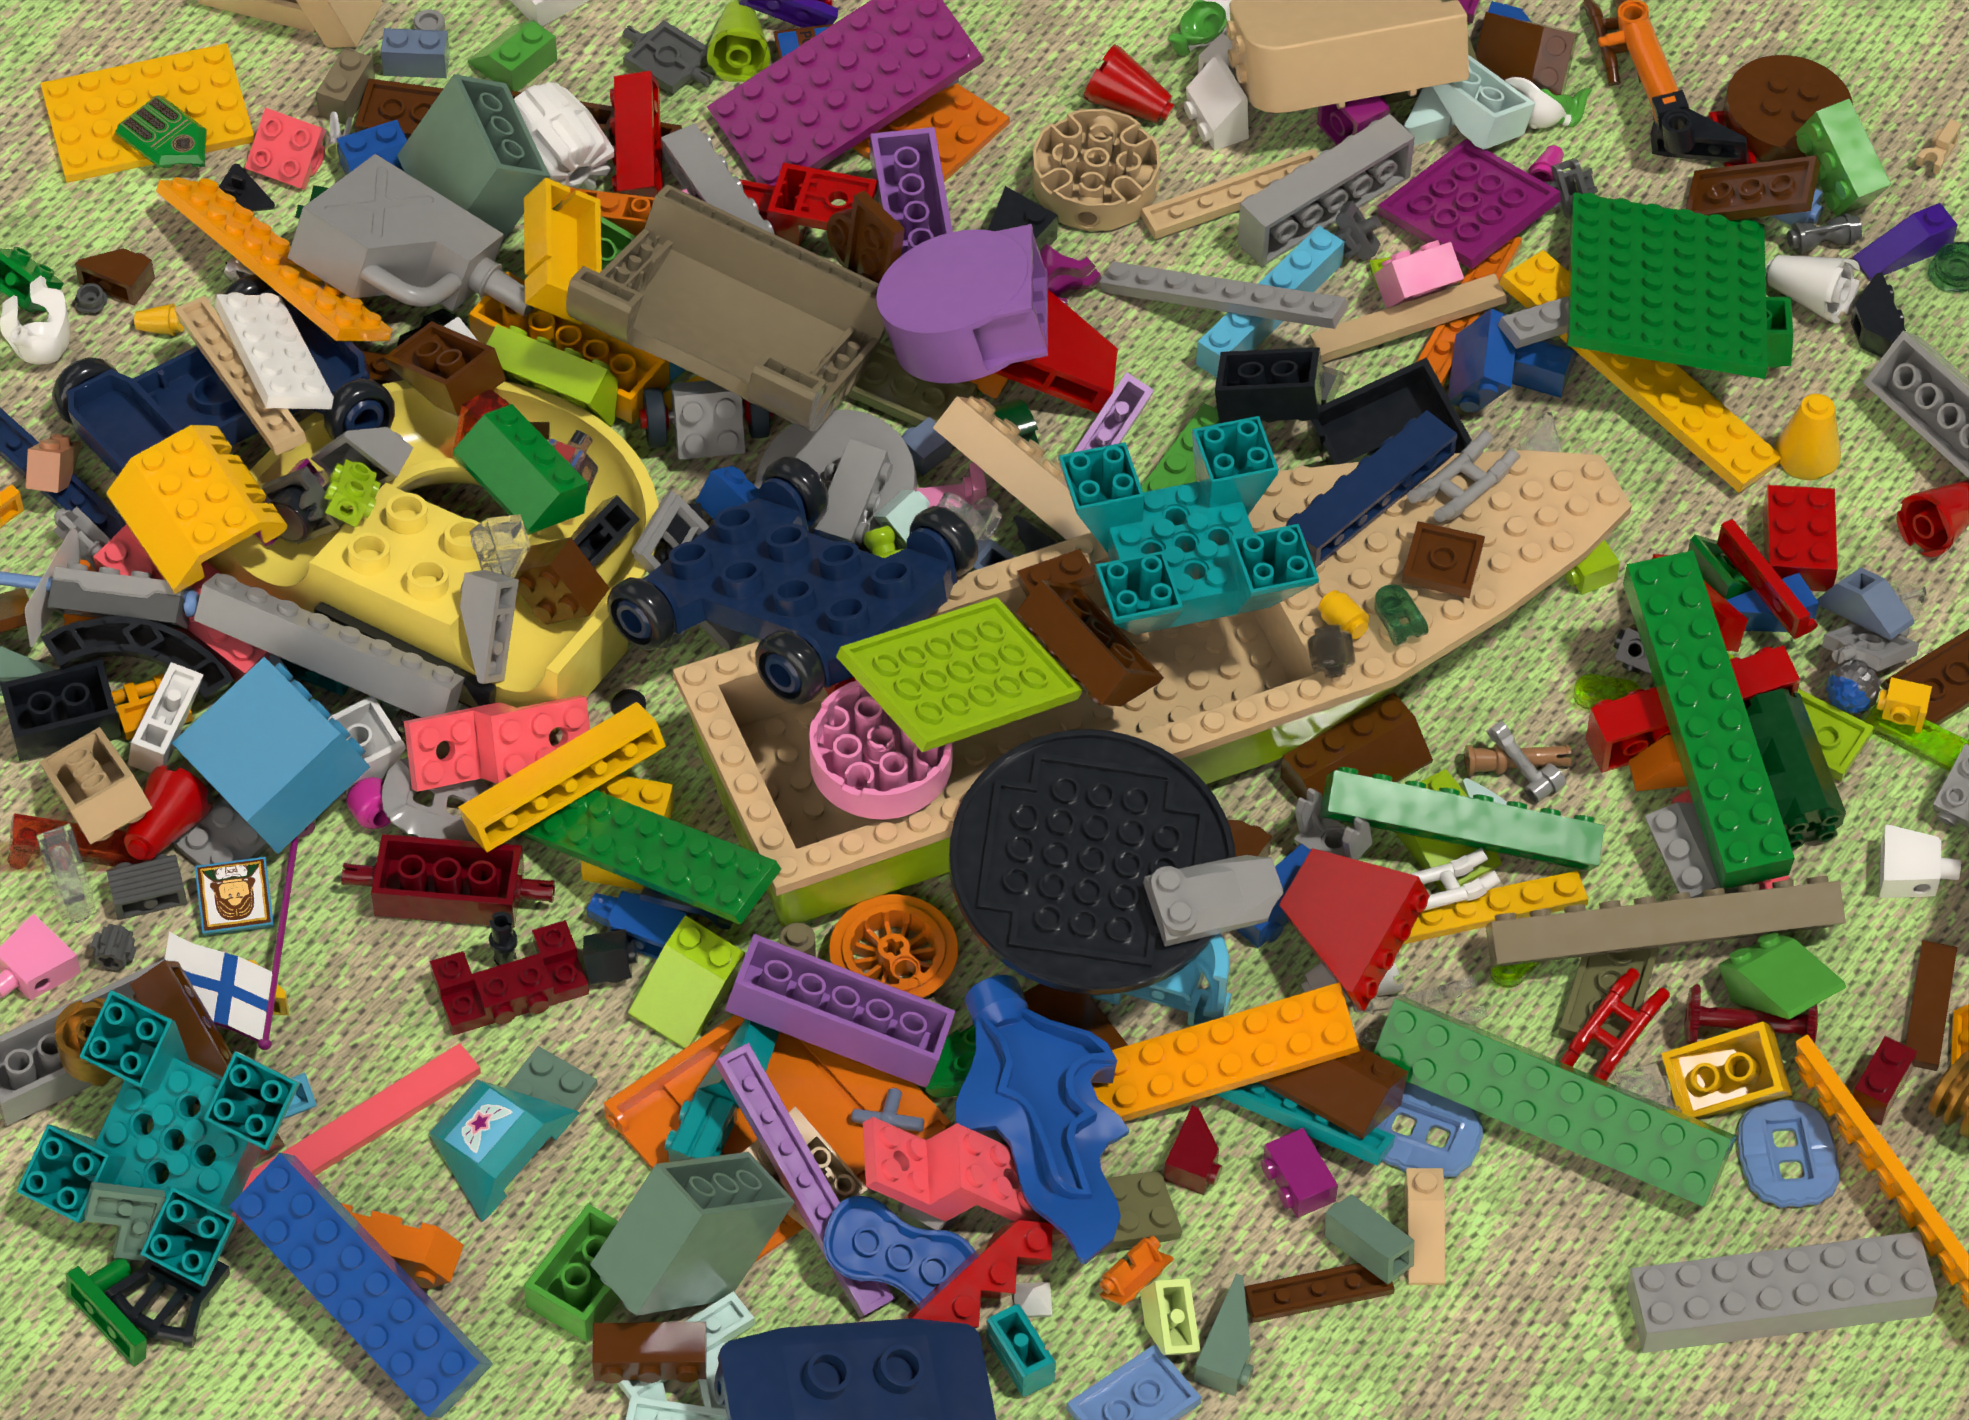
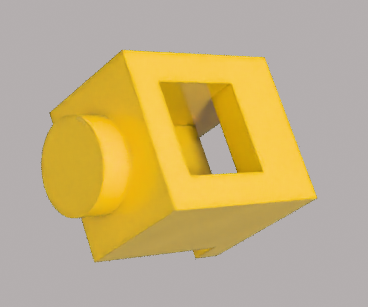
M1891 677L1888 690L1881 689L1877 709L1883 711L1881 719L1889 720L1896 724L1915 726L1914 732L1921 733L1932 686Z

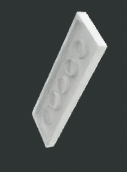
M232 292L228 295L216 294L214 306L266 408L332 409L334 397L281 296L271 293H263L261 295H244L238 292Z

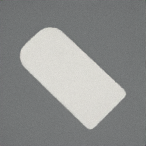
M71 529L65 537L25 607L30 647L34 646L54 611L47 607L50 592L46 590L48 579L53 577L54 566L67 568L68 563L79 564L80 545L76 529Z

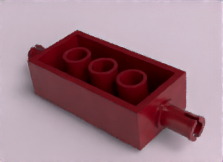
M382 834L375 866L344 863L341 876L342 885L372 887L371 897L374 916L490 926L489 921L490 919L493 920L492 915L503 911L511 915L513 920L512 928H515L518 905L522 902V899L553 903V896H555V880L524 879L522 845L501 844L486 852L477 842Z

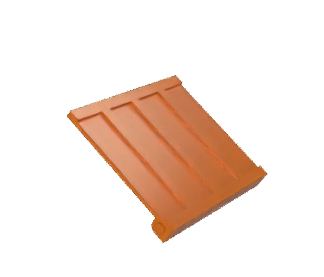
M737 1015L732 1016L604 1102V1114L609 1125L623 1136L651 1169H653L655 1164L669 1162L665 1143L670 1131H677L682 1122L679 1121V1114L685 1100L692 1101L695 1092L698 1091V1086L745 1018ZM779 1032L766 1069L768 1078L787 1111L789 1112L796 1106L865 1186L863 1124L851 1121L854 1109L883 1112L888 1090L897 1088L902 1092L897 1114L924 1119L923 1131H904L928 1140L951 1127V1121L915 1083ZM737 1108V1121L721 1155L742 1153L757 1140L755 1133L740 1108ZM786 1214L756 1261L803 1230L804 1227Z

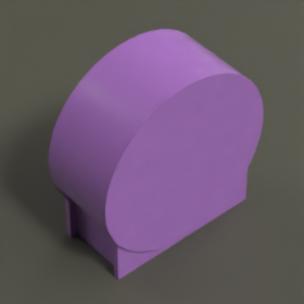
M1032 224L1000 231L961 230L931 238L900 256L888 268L879 283L876 295L877 306L895 356L901 367L916 378L934 383H960L988 376L1012 363L1048 356V272L1044 267L1033 234Z

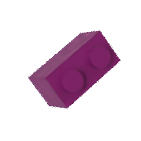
M1304 1128L1265 1144L1263 1160H1261L1262 1170L1269 1181L1274 1179L1279 1187L1278 1195L1281 1203L1286 1209L1291 1208L1297 1218L1336 1202L1338 1184Z

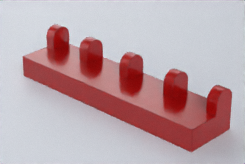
M1733 518L1722 523L1717 545L1795 640L1816 629L1818 623L1813 618H1810V613Z

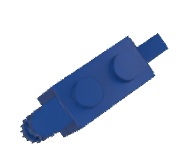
M623 890L618 898L595 893L587 907V917L608 927V932L626 929L629 943L635 942L637 952L655 959L659 957L665 944L684 916H687V913L681 910L640 900L639 893L631 894Z

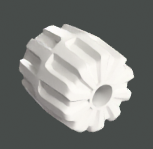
M547 82L537 86L533 85L516 96L514 101L551 176L549 179L570 188L596 189V180L599 176L608 175L611 168L607 161L615 156L613 146L589 110L570 91L561 87L556 82Z

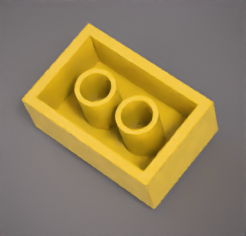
M617 775L601 785L600 792L671 819L674 809L673 784ZM581 860L583 881L641 891L644 888V885Z

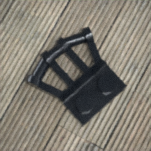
M148 1259L141 1269L109 1288L105 1295L137 1329L147 1333L146 1336L154 1342L159 1340L183 1343V1347L194 1348L202 1310L209 1306L211 1298L230 1275V1269L228 1265L217 1261L206 1286H201ZM147 1282H152L133 1307L125 1297ZM164 1290L173 1293L174 1295L154 1320L146 1316V1313ZM186 1301L191 1303L185 1328L167 1326Z

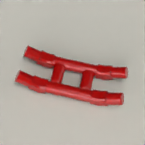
M1628 969L1615 982L1607 996L1573 1038L1559 1062L1573 1067L1593 1039L1609 1050L1593 1075L1607 1081L1647 1024L1670 998L1669 991L1662 987L1659 988L1637 1012L1622 1002L1631 987L1640 978V973L1636 969ZM1612 1012L1630 1024L1619 1039L1601 1028Z

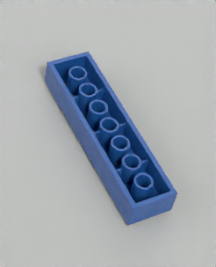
M279 1153L230 1204L229 1207L427 1417H443L493 1365L295 1155Z

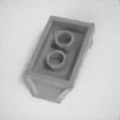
M1251 855L1237 856L1181 869L1164 866L1157 869L1153 875L1146 876L1143 882L1164 946L1268 922L1274 905L1283 895V888L1272 858Z

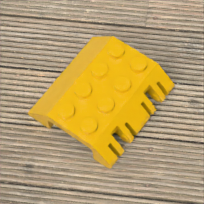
M190 425L133 456L106 492L114 507L175 594L205 578L201 565L202 562L258 531L261 532L263 542L267 543L280 536L287 529L286 522L277 513L274 505L263 503L267 495L260 489V485L245 464H242L243 461L240 457L229 454L231 453L232 446L228 440L226 441V437L218 426Z

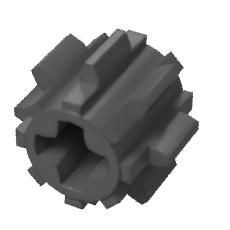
M108 924L107 927L104 926L101 933L95 932L90 946L94 949L92 954L93 958H95L94 962L106 970L111 969L114 971H119L120 968L124 969L126 962L132 963L137 949L134 946L133 932L128 931L124 926Z

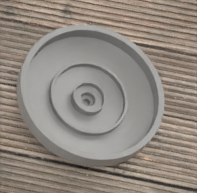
M835 410L816 431H809L795 423L784 429L765 451L757 470L755 486L760 489L762 476L771 463L782 457H794L806 462L818 473L828 492L849 438L887 450L890 463L893 464V469L888 482H882L878 492L881 494V498L876 512H870L867 519L868 531L881 527L873 516L901 490L917 491V475L907 444L889 424L864 412ZM814 525L808 527L809 533L814 534ZM858 542L859 550L865 552L869 550L864 542Z

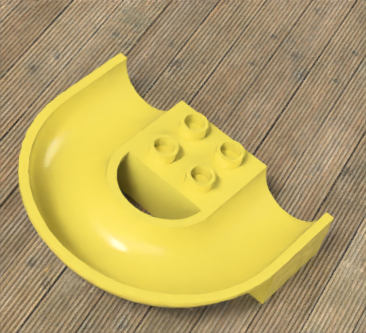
M402 380L382 385L389 391L395 402V417L390 429L400 434L413 449L398 476L389 483L386 482L379 489L375 497V506L368 518L362 516L357 527L345 522L337 530L300 544L287 542L279 537L272 545L265 547L254 533L207 560L211 566L222 574L231 575L238 582L247 586L262 588L269 595L280 600L292 601L299 608L314 613V608L320 602H323L476 675L460 609L461 585L464 580V573L488 570L505 575L525 547L571 537L579 525L602 501L618 495L640 520L594 567L610 589L590 616L545 624L534 615L530 606L517 593L505 680L492 682V684L496 685L495 703L501 702L518 708L578 695L587 698L628 651V641L618 632L610 618L607 598L611 589L619 582L629 577L644 578L647 570L633 557L634 554L631 551L659 507V503L648 471L630 445L605 422L561 397L536 388L504 381L492 393L484 396L471 406L467 412L457 417L435 407L408 382ZM513 404L529 422H550L551 439H555L552 446L555 448L559 441L576 448L569 460L570 464H572L580 450L583 451L574 467L584 471L581 476L588 482L584 514L527 535L520 527L513 539L484 527L476 520L463 518L431 504L417 494L407 493L423 486L444 483L481 486L454 458L453 450L484 414ZM315 411L298 423L305 433L306 443L277 456L270 449L250 470L260 488L266 482L288 474L300 460L308 458L327 483L323 488L325 491L327 490L331 474L311 460L315 452L333 441L324 427L323 414ZM576 430L587 434L581 446L570 441ZM556 727L552 731L556 733L560 728Z

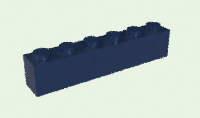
M1427 410L1417 419H1410L1403 430L1394 438H1387L1380 446V449L1373 455L1365 456L1351 473L1340 476L1330 490L1324 495H1317L1300 514L1295 513L1291 516L1286 526L1299 524L1315 569L1451 458L1455 453L1457 433Z

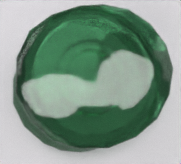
M1969 242L1950 243L1938 250L1928 268V276L1935 287L1947 292L1969 291Z

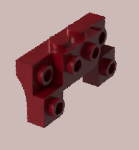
M566 920L532 930L533 943L538 954L476 973L471 972L464 951L429 961L431 975L453 1036L493 1023L506 1024L511 1022L516 1016L529 1012L539 1014L546 1011L549 1006L589 994L588 982L578 959L577 948Z

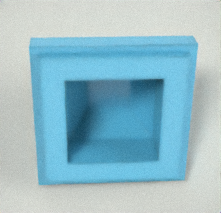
M305 1072L291 1077L300 1082V1085L284 1119L317 1106Z

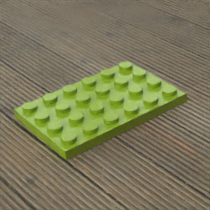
M998 597L841 646L836 656L921 752L1078 700L1083 690Z

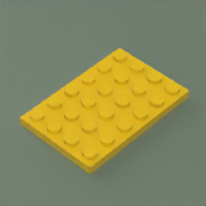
M227 43L40 83L66 183L154 164L118 137L115 131L119 123L157 95L165 97L206 128L205 153L253 143L255 139Z

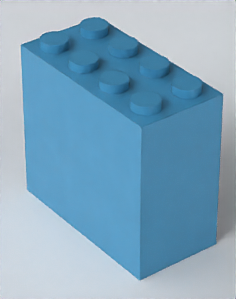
M263 657L175 739L172 744L270 847L279 854L363 775L370 766L361 757L366 751L342 724L333 717L328 721L332 715L318 700L316 701L313 698L308 701L313 696L299 681L297 682L294 679L289 682L293 676L280 662L273 666Z

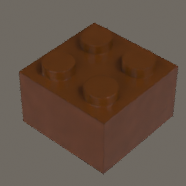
M571 537L525 547L505 573V576L519 579L517 593L530 606L534 615L545 624L590 616L610 589Z

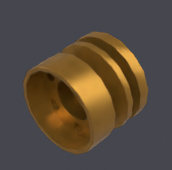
M1969 1050L1964 1052L1943 1074L1934 1090V1095L1927 1110V1113L1935 1118L1940 1117L1945 1112L1942 1123L1947 1126L1952 1125L1963 1116L1959 1134L1968 1140Z

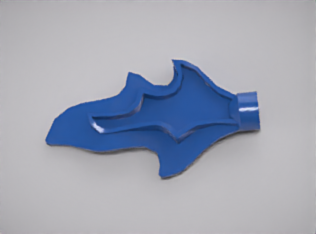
M1010 975L989 977L975 984L965 996V1004L975 1026V1055L971 1069L960 1089L955 1104V1124L958 1123L976 1132L997 1131L1011 1148L1019 1184L1025 1200L1035 1212L1050 1222L1066 1237L1074 1250L1077 1260L1082 1264H1087L1113 1242L1121 1218L1117 1199L1101 1170L1100 1158L1108 1145L1127 1136L1129 1129L1117 1113L1098 1100L1091 1082L1113 1083L1117 1059L1108 1043L1092 1032L1049 1020L1029 1010L1019 981L1015 977Z

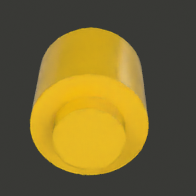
M1333 590L1320 601L1318 610L1321 612V618L1344 640L1358 639L1365 634L1368 629L1369 615L1349 595Z

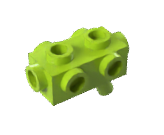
M345 459L343 465L337 463L329 478L330 484L324 495V498L329 500L325 513L357 527L362 516L368 518L375 506V497L381 486V483L375 480L377 473L371 471L362 462H352Z

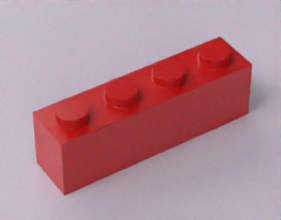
M651 71L614 76V88L610 89L611 105L615 108V117H612L610 121L612 134L616 142V146H613L615 157L612 158L614 165H616V175L612 176L613 190L615 193L655 198L663 189L659 83Z

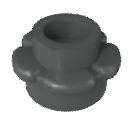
M93 283L81 286L75 297V302L78 303L76 306L83 313L100 312L108 301L107 295L103 292L102 288Z

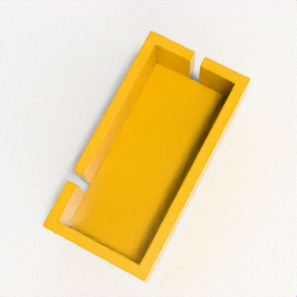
M545 177L524 197L525 274L528 275L525 279V304L581 325L582 322L570 317L567 313V292L571 278L583 266L598 273L602 271L600 199L575 190L553 210L570 193V187Z

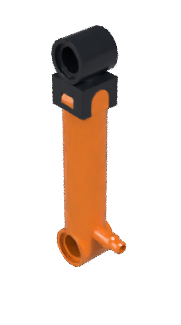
M1627 0L1617 10L1619 31L1599 37L1598 45L1599 47H1610L1626 43L1652 107L1653 121L1659 135L1663 134L1665 149L1674 154H1684L1689 152L1695 145L1694 117L1689 112V104L1683 90L1679 91L1650 21L1647 4L1641 0Z

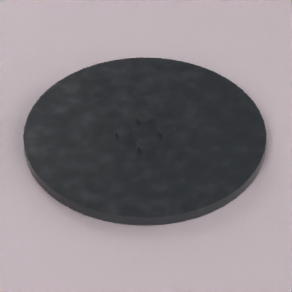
M1082 729L1054 732L1036 737L1016 746L992 762L974 781L959 806L951 832L948 860L950 880L959 910L977 939L991 954L1012 970L1039 984L1072 993L1103 995L1130 992L1167 979L1196 959L1215 936L1211 935L1164 946L1143 884L1144 878L1153 875L1157 869L1164 866L1181 869L1236 857L1230 825L1217 798L1206 783L1184 762L1163 748L1134 736L1106 730Z

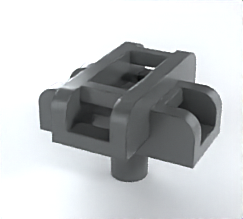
M1574 158L1550 166L1554 179L1545 182L1560 191L1561 201L1552 208L1562 206L1564 216L1568 219L1571 218V201L1574 192L1581 194H1595L1598 192L1591 175L1593 174L1592 168L1581 169L1579 161ZM1570 167V170H1567L1565 172L1562 171ZM1574 180L1576 181L1578 191H1576Z
M1353 200L1343 204L1340 213L1336 217V223L1339 227L1335 236L1345 241L1344 254L1347 258L1357 254L1362 260L1375 256L1381 245L1373 233V230L1381 227L1379 218L1372 216L1365 219Z

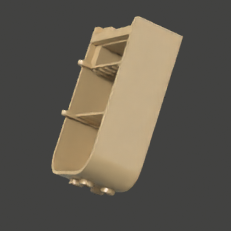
M1232 0L1229 4L1230 21L1226 22L1227 35L1229 40L1232 41V49H1228L1229 64L1233 68L1234 74L1249 102L1255 108L1264 112L1284 113L1336 104L1338 109L1345 108V102L1403 91H1408L1409 96H1414L1417 94V89L1464 81L1469 78L1467 14L1458 0L1442 2L1441 0Z

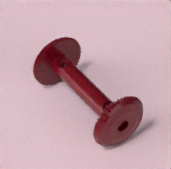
M1695 984L1689 989L1684 1018L1685 1041L1688 1045L1697 1042L1698 1029L1702 1026L1737 1030L1760 1022L1773 1026L1774 1033H1795L1801 1035V1038L1808 1034L1814 1044L1816 1042L1818 1029L1817 1004L1803 1011V1014L1796 1015L1791 1019H1785L1759 1010L1724 1007L1707 1008L1701 1006L1700 985Z

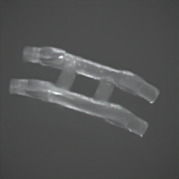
M1472 974L1458 981L1454 980L1435 988L1391 997H1374L1369 1002L1365 1011L1358 1010L1354 1004L1353 1010L1354 1012L1375 1015L1387 1014L1391 1010L1394 999L1404 996L1418 1003L1428 1004V1007L1445 1013L1442 1002L1463 996L1462 994L1478 988V985ZM1481 1004L1467 1011L1465 1009L1458 1013L1450 1014V1016L1473 1025V1023L1487 1018L1488 1013L1485 1006ZM1383 1027L1365 1028L1362 1033L1363 1040L1365 1042H1378Z

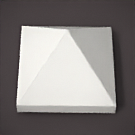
M1050 1282L1016 1283L1014 1305L1019 1304L1028 1318L1052 1317Z

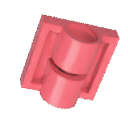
M265 107L244 168L305 190L310 176L315 175L323 163L325 148L321 144L327 129Z

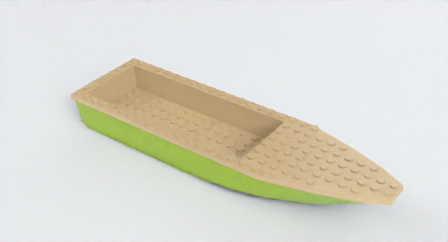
M1515 450L1520 455V458L1509 469L1510 471L1499 483L1490 487L1465 508L1462 514L1454 519L1438 522L1434 518V511L1452 500L1442 491L1438 490V493L1432 498L1416 503H1411L1406 494L1316 568L1319 583L1270 608L1138 635L1118 627L1164 677L1159 684L1123 706L1118 707L1096 704L1088 696L1089 690L1082 683L1077 682L1083 689L1078 700L954 741L952 769L948 782L942 792L924 808L899 818L880 820L859 817L838 808L821 793L814 782L810 769L809 732L812 719L814 720L821 708V703L828 697V694L823 687L816 698L802 705L787 703L777 697L765 685L755 665V651L761 641L673 669V679L689 710L699 754L709 768L716 784L719 800L741 846L776 860L782 868L766 892L773 904L780 926L786 927L789 924L803 923L856 905L862 901L948 873L949 844L953 823L968 789L992 762L1016 746L1036 737L1054 732L1082 729L1106 730L1127 734L1146 740L1179 758L1206 784L1278 760L1286 753L1317 738L1341 722L1372 706L1431 663L1509 616L1582 562L1630 514L1632 505L1602 455ZM1507 451L1483 452L1473 464L1487 473V470L1498 459L1500 460ZM1454 453V455L1451 458H1449L1445 463L1438 467L1434 472H1432L1419 484H1422L1429 478L1435 476L1439 471H1441L1445 466H1447L1461 453ZM1359 462L1310 468L1299 466L1292 470L1278 471V475L1248 515L1254 533L1286 526L1291 516L1295 513L1300 514L1317 495H1324L1333 487L1340 476L1351 473ZM1462 472L1450 480L1464 491L1475 483V481ZM1417 521L1485 536L1470 598L1402 583L1403 572ZM1088 533L957 577L958 582L953 585L948 601L926 619L998 597L1024 625L1025 621L1016 611L1027 596L1017 580V571L1081 549L1095 573V582L1080 588L1113 622L1095 570V564L1110 562L1108 553L1094 535ZM1333 590L1346 593L1369 615L1368 629L1363 636L1358 639L1344 640L1321 618L1318 606L1326 594ZM1032 634L1045 648L1046 643L1039 636ZM1053 657L1065 670L1068 668L1061 660Z

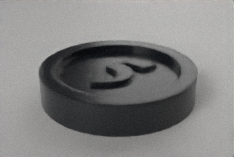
M625 689L613 697L612 710L614 714H617L635 702H638L646 710V699L637 690Z

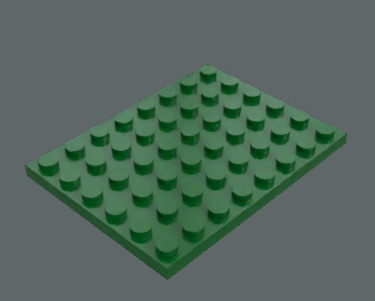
M1574 192L1571 201L1567 346L1765 379L1768 370L1764 224L1748 219L1729 221L1726 217L1719 214L1707 216L1694 213L1688 209L1676 210L1653 203L1641 204L1630 202L1624 198L1611 199L1599 197L1593 193L1581 194Z

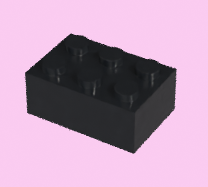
M1320 347L1221 352L1215 385L1219 423L1259 416L1260 420L1264 422L1319 419L1324 384Z
M102 659L0 683L19 761L53 754L98 727L102 729L108 739L122 736Z

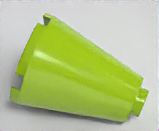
M739 0L731 1L725 6L707 48V62L709 66L716 71L718 77L725 81L745 82L767 68L770 63V48L754 9L740 5Z

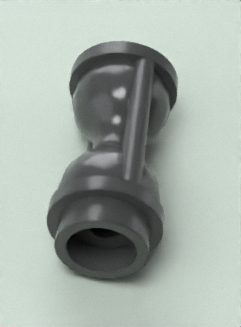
M1849 213L1834 217L1827 225L1816 227L1811 223L1796 222L1792 224L1791 230L1787 232L1788 245L1791 250L1796 249L1798 255L1812 251L1820 242L1830 241L1836 245L1846 244L1849 246L1862 238V226L1859 217Z

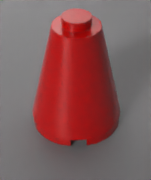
M1114 44L1102 59L1104 62L1099 70L1096 69L1084 92V99L1088 100V102L1156 124L1160 119L1166 121L1175 107L1171 103L1173 96L1122 47Z
M1969 480L1913 493L1902 500L1900 503L1902 504L1901 510L1897 512L1896 520L1901 536L1910 547L1915 542L1924 550L1920 554L1926 557L1940 556L1951 548L1969 526Z
M161 765L154 768L148 776L143 792L152 809L147 811L145 816L139 821L130 823L124 838V844L128 853L135 859H153L201 822L211 811L212 802L208 804L206 796L209 794L207 788L190 772L179 767L176 771L165 770L168 765Z

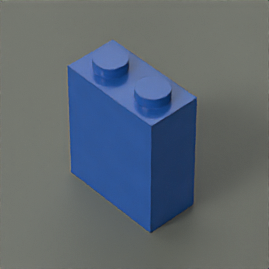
M1492 308L1455 336L1448 397L1453 405L1460 407L1466 412L1477 413L1508 391L1512 386L1516 348L1498 327L1501 317L1506 314Z

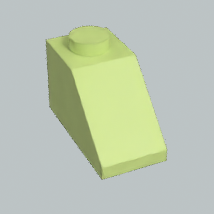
M1190 1278L1154 1281L1142 1289L1140 1295L1145 1328L1163 1356L1199 1353L1200 1344Z

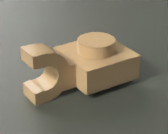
M1950 119L1944 129L1939 128L1931 142V146L1934 148H1925L1920 151L1915 165L1921 167L1925 161H1932L1935 163L1933 173L1939 174L1943 164L1958 142L1962 123Z

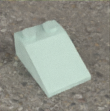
M1469 55V78L1467 80L1432 86L1460 133L1470 139L1475 146L1483 150L1524 135L1535 106L1533 101Z

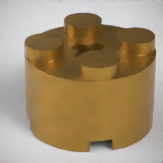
M94 998V1001L82 1003V1000L71 1003L59 1014L55 1023V1041L63 1068L75 1079L90 1082L95 1086L104 1085L116 1076L79 1057L106 1000L104 998Z

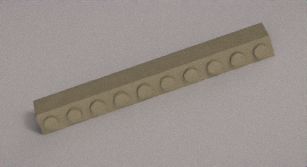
M1828 876L1807 878V884L1794 886L1793 880L1773 882V888L1763 890L1759 889V884L1739 886L1738 893L1725 894L1724 888H1716L1703 891L1704 897L1690 898L1689 892L1670 894L1668 895L1669 901L1655 902V896L1636 898L1634 899V905L1621 906L1620 900L1599 903V909L1586 910L1584 904L1564 907L1565 913L1552 915L1550 909L1529 911L1530 917L1516 919V913L1495 915V921L1485 925L1491 968L1761 936L1771 932L1786 933L1837 927L1846 923L1840 880L1829 882Z

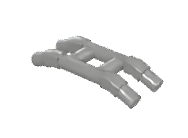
M1483 429L1476 439L1471 441L1461 451L1459 456L1435 476L1419 484L1417 488L1410 490L1407 498L1411 503L1421 500L1425 501L1432 498L1440 490L1452 500L1443 507L1434 511V518L1438 522L1454 519L1462 514L1465 508L1490 487L1499 483L1520 458V455L1514 449L1509 448L1502 458L1498 459L1487 470V473L1473 463L1494 439L1491 433ZM1460 472L1475 481L1465 491L1450 481Z

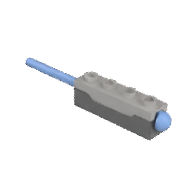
M68 563L67 568L54 566L53 577L48 579L46 590L50 592L47 607L61 614L103 618L106 616L135 617L180 629H188L189 618L195 616L200 597L195 592V589L190 586L175 594L164 578L163 580L152 579V574L132 571L131 576L120 575V570L109 567H100L99 572L88 571V566L77 563ZM0 571V585L35 590L42 579L39 576Z

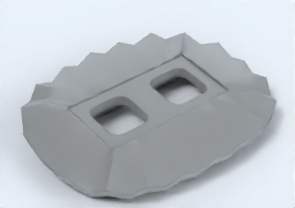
M408 758L398 759L387 771L382 790V805L391 823L408 835L476 842L468 833L462 817L449 814L446 811L447 800L449 797L466 803L488 790L489 787L484 785L481 779L428 789L433 793L432 805L427 807L413 800L414 790H412Z

